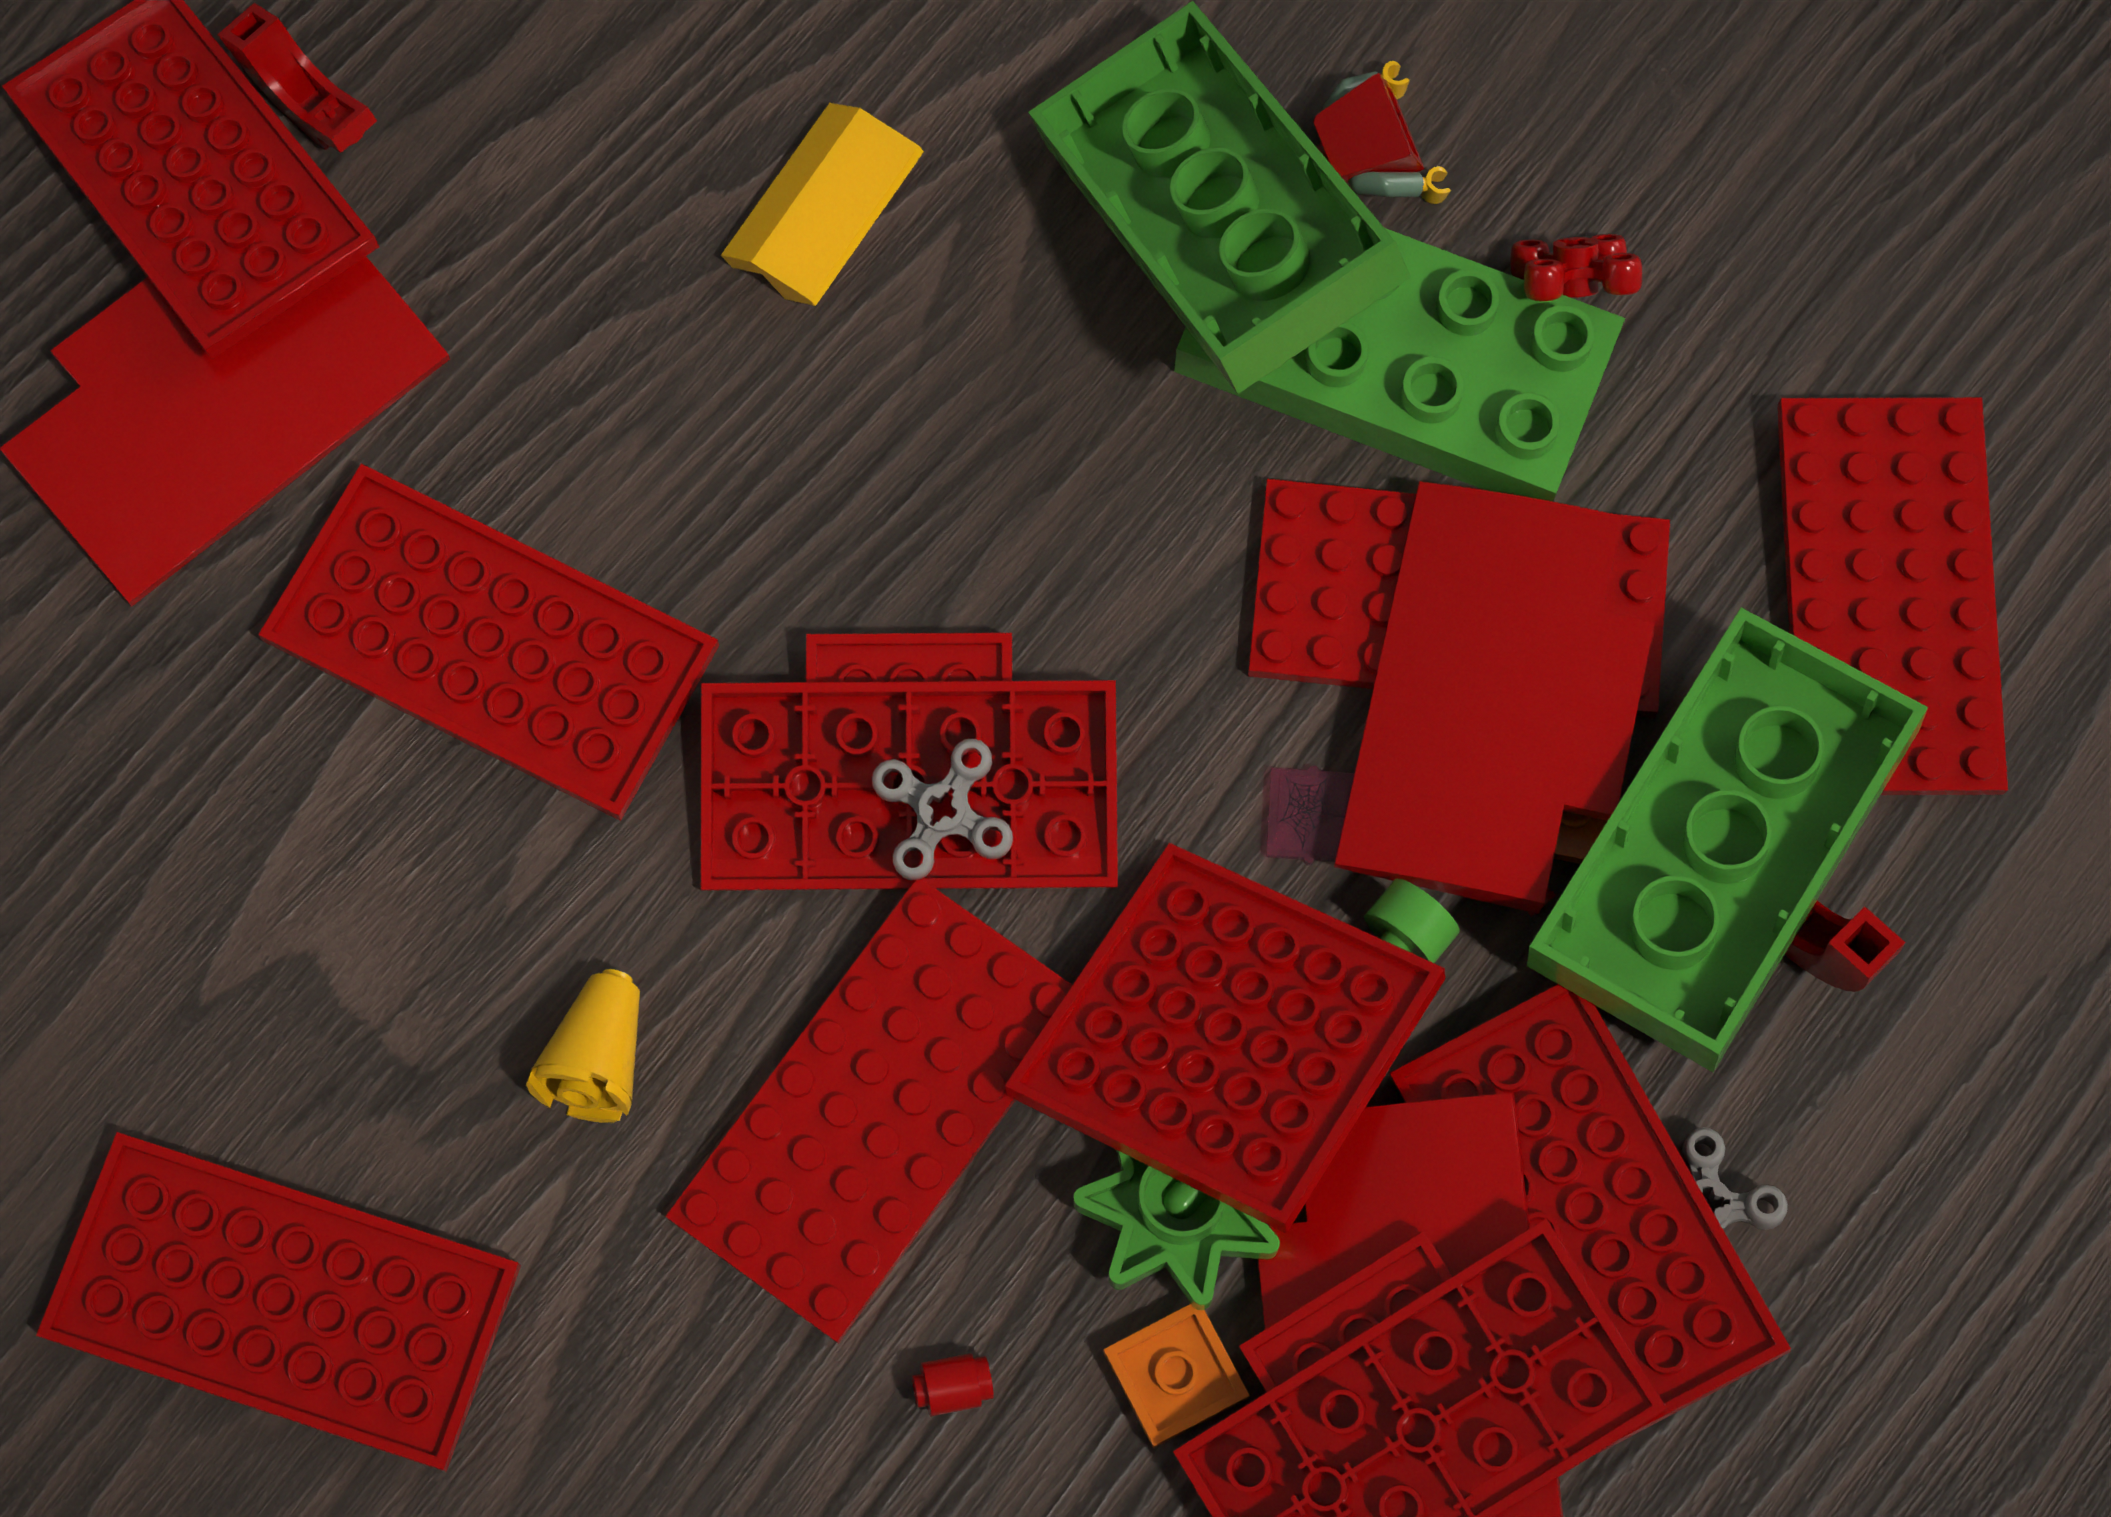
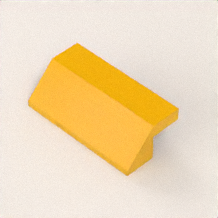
M829 103L721 256L732 268L762 274L784 299L816 306L924 151L919 145L863 109Z

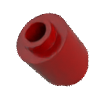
M972 1353L922 1362L920 1363L921 1374L912 1375L917 1407L927 1406L930 1417L978 1408L982 1406V1401L994 1399L992 1378L986 1356L973 1358Z

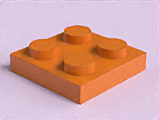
M1192 1304L1103 1349L1109 1365L1153 1448L1250 1397L1205 1310H1197Z

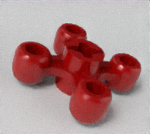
M1600 234L1591 238L1569 237L1558 239L1553 242V253L1550 252L1548 244L1541 240L1518 241L1511 248L1512 276L1524 280L1525 295L1534 301H1552L1560 298L1562 295L1571 298L1591 296L1598 293V282H1602L1604 291L1612 295H1631L1637 293L1642 286L1641 259L1635 254L1627 253L1626 241L1620 235Z

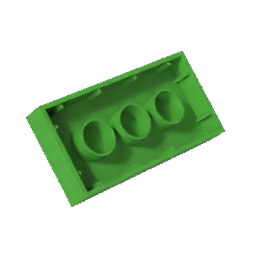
M1194 1L1188 3L1028 112L1048 150L1237 394L1270 372L1278 369L1289 359L1411 278L1396 241Z
M1386 229L1396 241L1411 278L1241 393H1236L1187 328L1184 330L1176 349L1174 372L1477 488L1554 501L1625 318L1565 295L1552 301L1531 300L1525 295L1524 280Z
M1741 607L1529 946L1527 967L1714 1073L1918 734L1928 707Z

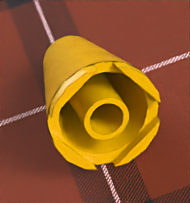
M606 969L602 973L590 976L529 1072L526 1086L529 1093L540 1103L551 1108L553 1099L569 1105L566 1115L599 1123H614L620 1121L622 1113L626 1116L628 1115L633 1096L640 990L632 983L633 979L628 974L615 969Z

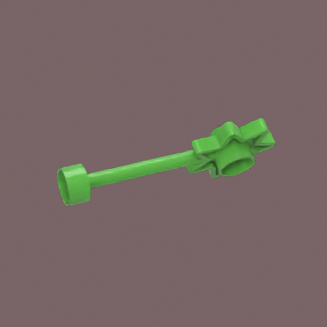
M1395 879L1364 916L1366 924L1376 937L1433 963L1439 959L1460 933L1459 926L1454 918L1439 902L1416 885L1403 879ZM1118 1150L1116 1152L1121 1172L1082 1186L1074 1193V1208L1077 1212L1121 1231L1109 1270V1284L1116 1290L1125 1289L1166 1267L1192 1306L1197 1310H1205L1212 1303L1220 1256L1272 1259L1276 1256L1280 1246L1278 1236L1266 1223Z

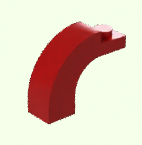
M256 3L249 6L218 34L240 66L263 93L290 121L323 149L327 150L331 146L342 153L347 147L357 143L363 137L364 132L377 122V119L366 105L338 88L308 59L278 17Z
M1817 900L1786 951L1785 956L1821 981L1842 990L1856 992L1864 989L1900 953L1906 942L1865 906L1852 919H1847L1829 910Z

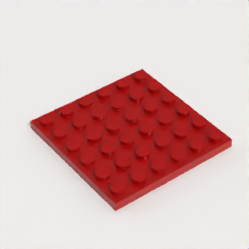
M1169 843L1005 1084L1007 1096L1287 1234L1445 981V968Z

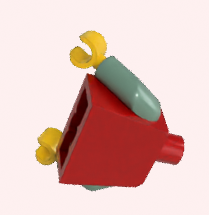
M1389 61L1383 67L1381 74L1374 71L1342 79L1323 105L1322 111L1313 119L1322 142L1316 146L1317 149L1349 187L1358 194L1382 197H1418L1421 195L1430 204H1438L1444 201L1451 192V189H1438L1431 181H1443L1448 174L1443 167L1437 166L1429 170L1425 177H1422L1419 171L1425 168L1397 99L1404 96L1410 80L1408 78L1400 81L1393 80L1399 74L1400 64L1396 61Z

